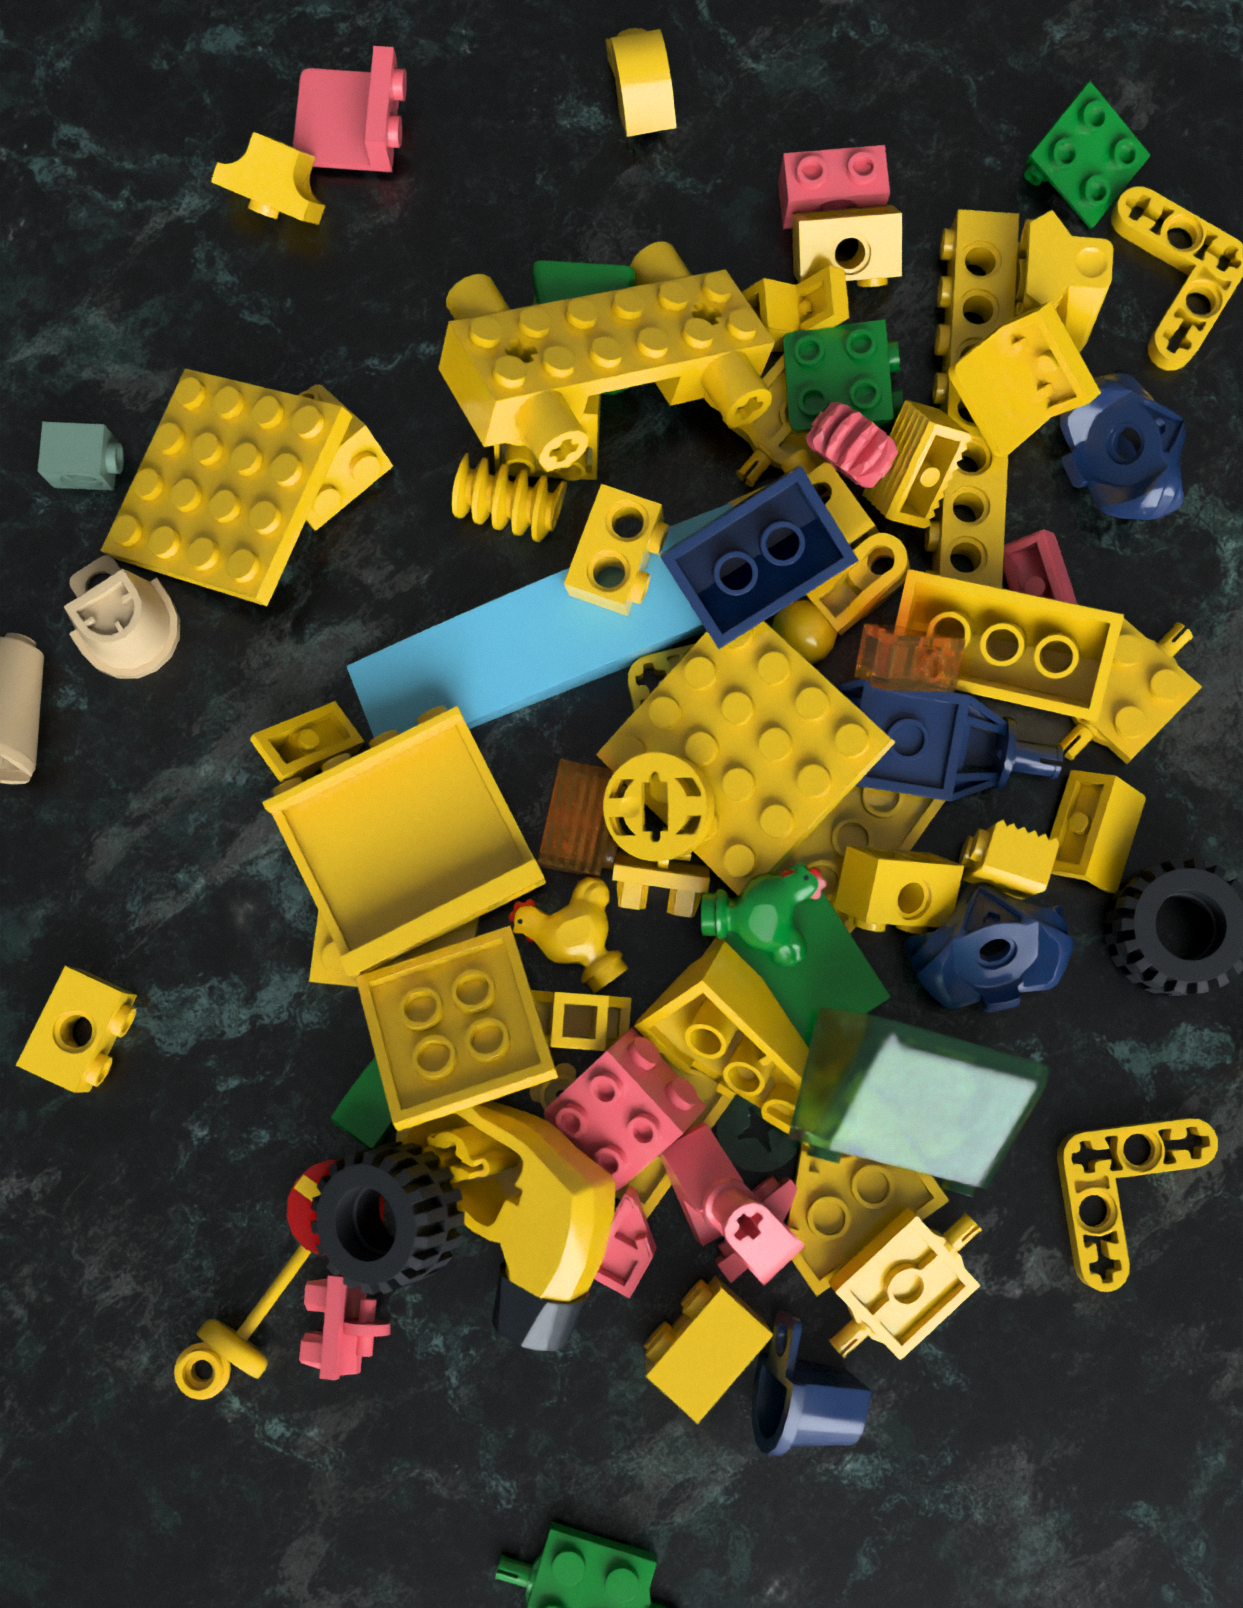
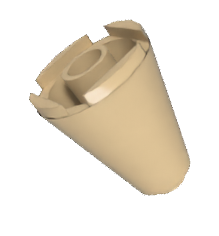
M7 633L5 637H0V783L26 784L29 782L33 772L36 770L44 655L36 648L37 644L34 640L18 633Z

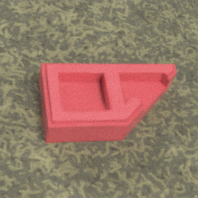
M628 1186L614 1211L604 1259L594 1279L630 1299L650 1264L657 1247L637 1191L633 1187Z

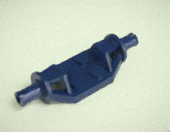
M865 677L833 684L895 741L894 745L855 786L954 801L990 787L995 790H1002L1012 771L1046 776L1050 779H1057L1060 774L1061 766H1057L1054 763L1041 762L1040 759L1063 761L1062 746L1017 740V727L1014 718L999 717L971 695ZM971 725H972V726H975V727H978V728H982V729L991 731V732H995V735H994V734H991V733H988V732H985V731H982V730H978V729L972 728ZM963 766L989 767V770L963 771Z

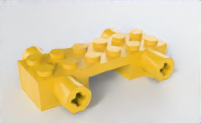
M656 242L642 249L630 264V267L636 272V286L512 310H510L489 276L474 274L463 278L452 287L446 298V306L454 320L448 322L438 369L483 447L521 439L533 451L544 470L548 472L554 470V468L569 467L572 462L576 461L585 452L589 438L580 422L588 397L595 394L655 382L670 406L704 398L711 407L721 413L723 421L730 429L744 424H752L754 420L759 418L768 409L772 401V394L762 380L761 375L775 341L726 269L692 275L671 244L668 242Z

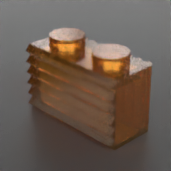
M560 759L537 862L539 867L584 877H599L600 879L603 868L613 870L618 844L610 837L603 812V800L609 780L616 770ZM621 787L618 798H623L627 787Z

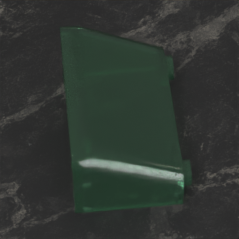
M819 1007L788 1138L809 1144L808 1156L840 1164L842 1153L941 1177L943 1178L942 1189L974 1197L976 1187L988 1188L1046 1089L1050 1066L894 1020Z

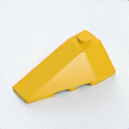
M725 941L690 964L633 1026L645 1038L650 1040L671 1064L686 1073L693 1067L719 1083L716 1091L729 1099H732L735 1093L761 1108L762 1118L818 1153L857 1133L860 1125L764 980Z

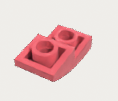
M772 1175L757 1185L751 1192L768 1210L772 1209L784 1222L795 1197L797 1187L787 1176L777 1181ZM724 1239L718 1245L722 1253L714 1260L731 1283L748 1267L732 1251L731 1245Z

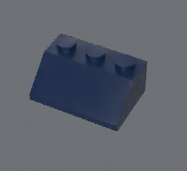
M801 466L794 467L660 554L662 561L718 649L859 561Z

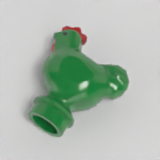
M800 863L797 869H786L782 874L763 873L752 877L744 886L740 895L733 898L729 897L723 889H718L717 893L703 892L701 902L703 936H717L718 940H722L730 931H736L749 946L769 952L772 960L779 965L785 967L797 966L807 955V942L794 923V906L807 898H820L821 890L827 884L826 880L821 876L819 868H808L804 863Z

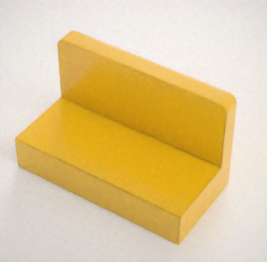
M1071 770L1049 838L1051 840L1056 837L1060 843L1051 874L1086 880L1104 892L1115 894L1118 891L1145 804V796L1117 776Z

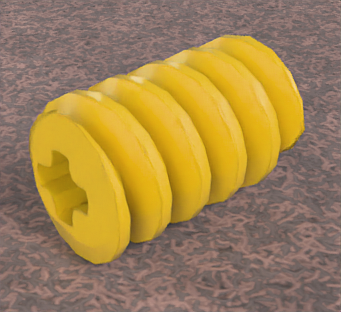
M468 452L464 455L454 480L452 512L455 517L464 518L472 508V519L477 524H483L491 514L492 526L496 530H503L511 519L512 532L516 536H522L531 524L533 541L541 542L550 530L551 532L554 530L565 498L567 482L562 480L556 490L551 493L548 492L547 476L542 474L534 487L528 486V470L522 469L516 479L511 481L509 480L508 464L502 463L495 475L489 474V463L486 457L480 460L475 469L469 468Z

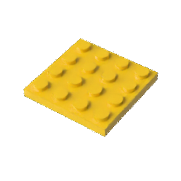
M185 369L101 551L113 559L268 606L353 416L340 405Z
M763 621L720 649L717 648L706 631L596 755L614 773L627 760L649 752L676 754L698 766L711 785L715 811L707 836L693 852L739 896L744 886L752 877L763 873H774L894 745L895 741L769 624ZM655 771L652 773L651 782H645L644 803L668 826L667 782H659V774ZM682 778L689 785L694 796H700L692 778ZM625 780L624 783L629 786L633 780ZM701 815L694 816L690 827L683 834H693L695 832Z

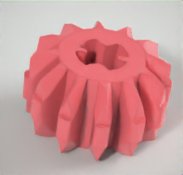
M831 402L824 412L821 411L811 424L813 427L806 435L810 450L825 462L829 461L833 468L844 477H847L856 485L865 488H873L880 478H884L892 467L891 463L898 454L895 441L887 436L885 431L877 427L873 421L868 420L859 411L857 412L841 402Z

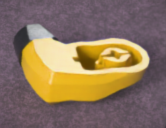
M491 1100L397 1131L396 1142L402 1141L403 1145L408 1143L421 1145L422 1154L432 1151L440 1157L438 1163L440 1169L445 1167L450 1169L454 1177L449 1182L453 1190L460 1188L463 1200L457 1201V1210L464 1212V1225L476 1234L501 1244L505 1261L500 1265L492 1313V1325L497 1332L520 1347L541 1351H553L563 1348L568 1343L589 1298V1288L604 1259L615 1208L616 1183L612 1175L581 1152L549 1121Z

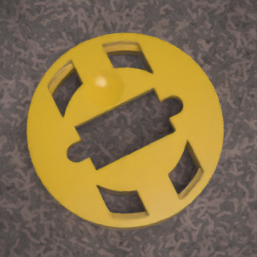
M663 752L640 754L623 763L609 780L603 800L605 823L614 841L630 855L647 861L673 860L692 852L707 836L715 811L711 785L700 768L682 756ZM655 771L659 774V782H667L668 831H660V840L658 842L653 840L652 831H645L644 812L645 782H651L652 773ZM682 778H692L698 787L700 796H694L691 788ZM633 780L627 787L623 798H618L624 781ZM701 815L695 832L693 834H683L690 827L694 816ZM618 817H624L627 826L635 835L625 834Z

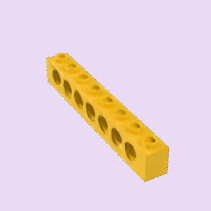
M958 209L951 229H943L940 242V260H948L947 276H941L938 286L937 306L945 308L944 324H939L936 331L935 355L943 356L942 373H936L934 377L932 403L940 404V409L970 433L972 440L965 443L967 450L961 452V455L974 460L978 471L966 472L957 465L958 469L952 472L953 479L947 481L949 488L943 491L944 498L938 500L940 507L935 509L934 521L929 520L931 525L925 531V551L933 552L932 571L925 570V572L1002 588L1008 455L996 457L991 452L977 425L965 421L960 416L958 409L966 408L951 382L948 370L955 361L1002 323L1015 317L1019 214ZM977 265L981 267L987 275H974L967 269L966 266ZM963 313H977L983 318L984 324L969 322ZM965 505L974 512L976 521L963 522L959 520L953 512V506ZM961 554L968 557L973 564V572L963 573L956 570L950 561V556Z

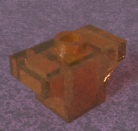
M864 624L854 677L870 681L869 686L886 691L955 692L966 639L918 631L902 626Z

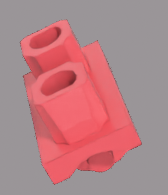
M342 1273L335 1276L329 1275L325 1279L308 1281L305 1285L304 1305L308 1311L325 1312L323 1332L311 1331L304 1334L300 1345L299 1361L320 1369V1379L337 1380L342 1375L361 1373L362 1357L373 1355L374 1337L390 1334L391 1322L375 1319L377 1299L366 1298L367 1293H362L361 1286L351 1289L343 1284L344 1275Z

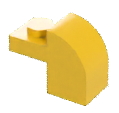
M633 28L620 32L617 37L606 39L608 61L616 81L620 119L627 137L676 128L671 75L661 30L646 31L640 28Z
M828 265L797 285L763 278L741 292L775 341L771 352L784 351L783 339L787 333L835 327L849 319L845 269Z

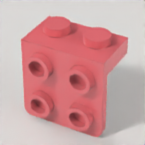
M373 46L371 72L308 68L301 73L293 147L315 156L313 167L392 172L394 148H400L402 142L401 116H397L399 101H405L407 90L406 70L398 68L394 47Z
M631 1027L545 1109L544 1117L546 1121H549L560 1130L581 1152L612 1175L616 1183L615 1191H617L677 1140L707 1106L698 1098L694 1087L687 1080L679 1077L660 1057L656 1046Z

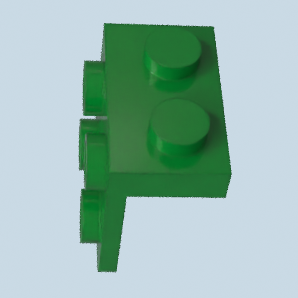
M885 319L808 331L799 330L785 335L783 348L789 423L794 432H809L813 427L811 424L821 411L824 412L831 402H841L842 404H847L853 410L859 411L864 417L873 421L877 427L885 431L887 436L890 435L903 406L902 389L892 390L891 373L900 372L898 340L888 341Z

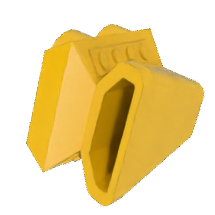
M1053 210L1037 219H1027L1023 226L1021 241L1018 242L1015 316L1051 301L1078 352H1081L1088 341L1111 284L1113 266V245L1111 242L1102 238L1071 236Z

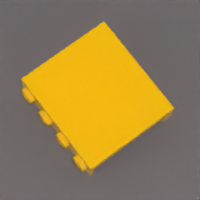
M444 705L435 707L417 718L419 725L399 734L397 729L384 732L369 742L370 749L352 758L349 753L338 755L321 765L322 773L304 782L301 777L283 782L272 790L274 797L262 802L265 809L273 815L341 955L338 959L348 978L356 980L355 977L372 972L546 884L545 878L458 706L449 710Z

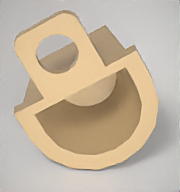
M110 556L98 558L71 576L69 584L77 598L64 606L75 627V630L69 634L81 653L96 669L118 679L141 678L159 670L172 657L180 640V617L173 600L157 577L152 581L143 579L125 569H121L118 563ZM100 573L112 575L88 590V584L95 575Z

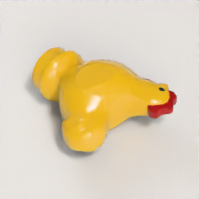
M587 876L579 881L573 890L569 904L552 915L537 908L535 901L532 899H528L526 902H515L514 909L508 916L509 921L514 923L513 933H522L528 942H535L545 956L555 963L579 964L583 966V972L580 976L582 984L587 983L593 993H596L629 969L621 959L623 956L622 952L618 950L607 951L605 947L609 930L605 907L610 901V892L606 883L599 877Z

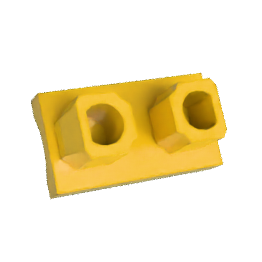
M663 827L662 831H668V827ZM617 852L612 880L617 881L618 906L635 910L646 909L649 886L670 889L667 913L692 918L695 916L702 893L708 892L710 867L672 860L647 861L630 854ZM691 852L676 860L690 862Z

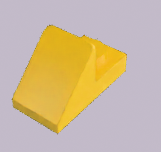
M336 701L256 732L250 738L252 744L281 783L297 777H301L304 782L312 778L321 765L328 760L345 753H349L351 756L357 753L365 742Z

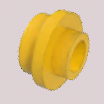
M205 1342L195 1343L186 1348L178 1357L174 1369V1376L179 1389L188 1397L198 1400L208 1399L217 1395L226 1386L231 1373L230 1362ZM205 1360L211 1364L213 1373L210 1379L198 1377L195 1371L197 1361Z

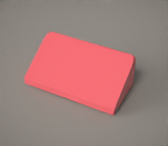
M1043 529L1004 545L1003 571L1009 590L1077 604L1063 557L1053 532Z

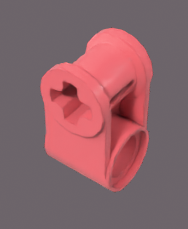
M727 1177L720 1179L706 1191L702 1201L705 1216L725 1237L726 1241L731 1245L732 1251L763 1285L773 1278L805 1247L772 1209L768 1210L749 1188L737 1178Z

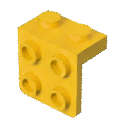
M1051 301L1006 320L955 361L948 370L951 382L991 452L996 457L1010 454L1051 417L1089 404L1101 394Z
M314 385L298 396L340 405L353 417L306 519V522L315 531L393 467L367 426L322 385Z

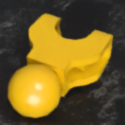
M877 533L868 537L853 550L859 560L858 562L807 593L806 595L809 599L794 601L780 610L774 617L772 628L811 664L824 659L834 647L837 632L843 635L853 625L880 607L904 586L907 571L911 568L906 549L898 538L888 533ZM880 558L894 560L893 567L883 575H876L871 571L872 565Z

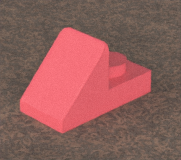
M701 1122L686 1130L660 1154V1157L695 1240L702 1246H705L723 1236L703 1212L702 1201L706 1191L720 1179L730 1177L737 1178L741 1182L743 1180L709 1126L705 1122Z

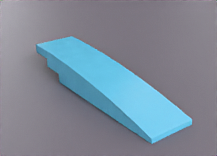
M732 502L670 526L661 553L733 507ZM651 553L645 572L651 574L647 593L641 604L633 602L628 616L569 596L564 585L569 568L417 633L346 667L374 738L393 729H397L399 734L419 725L417 718L420 715L442 705L446 706L447 710L458 706L468 729H471L627 668L638 658L645 655L670 650L672 645L705 633L707 630L660 555ZM607 567L598 574L596 582L602 587H615L622 582L625 572L618 567Z

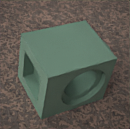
M42 422L38 472L53 488L114 490L115 475L121 474L123 470L124 453L121 443H118L117 439L104 424Z

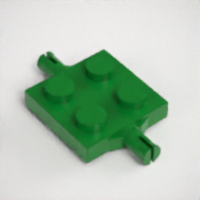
M551 1522L544 1549L536 1557L533 1565L502 1554L495 1575L496 1580L499 1579L526 1588V1608H669L651 1602L650 1585L657 1565V1554L555 1522Z

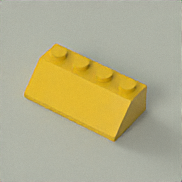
M908 569L885 674L1098 722L1124 614Z

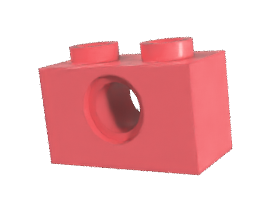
M885 145L783 153L778 180L783 229L792 228V213L887 205L890 186Z

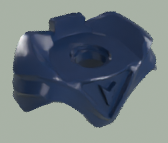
M1116 370L1109 374L1093 377L1101 394L1089 404L1064 412L1060 416L1059 425L1071 452L1063 456L1062 464L1072 485L1077 488L1088 487L1098 509L1113 517L1156 520L1180 508L1184 497L1180 471L1181 451L1186 439L1184 420L1176 412L1154 399L1125 370ZM1132 428L1139 434L1141 447L1138 453L1133 444L1120 435L1124 429Z
M980 882L970 884L963 889L957 906L940 928L932 932L910 936L907 939V949L911 966L918 975L920 983L944 1007L958 1009L980 1001L984 1011L990 1013L1018 1006L1020 1004V992L1048 990L1057 985L1066 970L1073 951L1074 940L1068 936L1069 927L1063 918L1062 905L1046 908L1036 906L1007 895L989 883Z

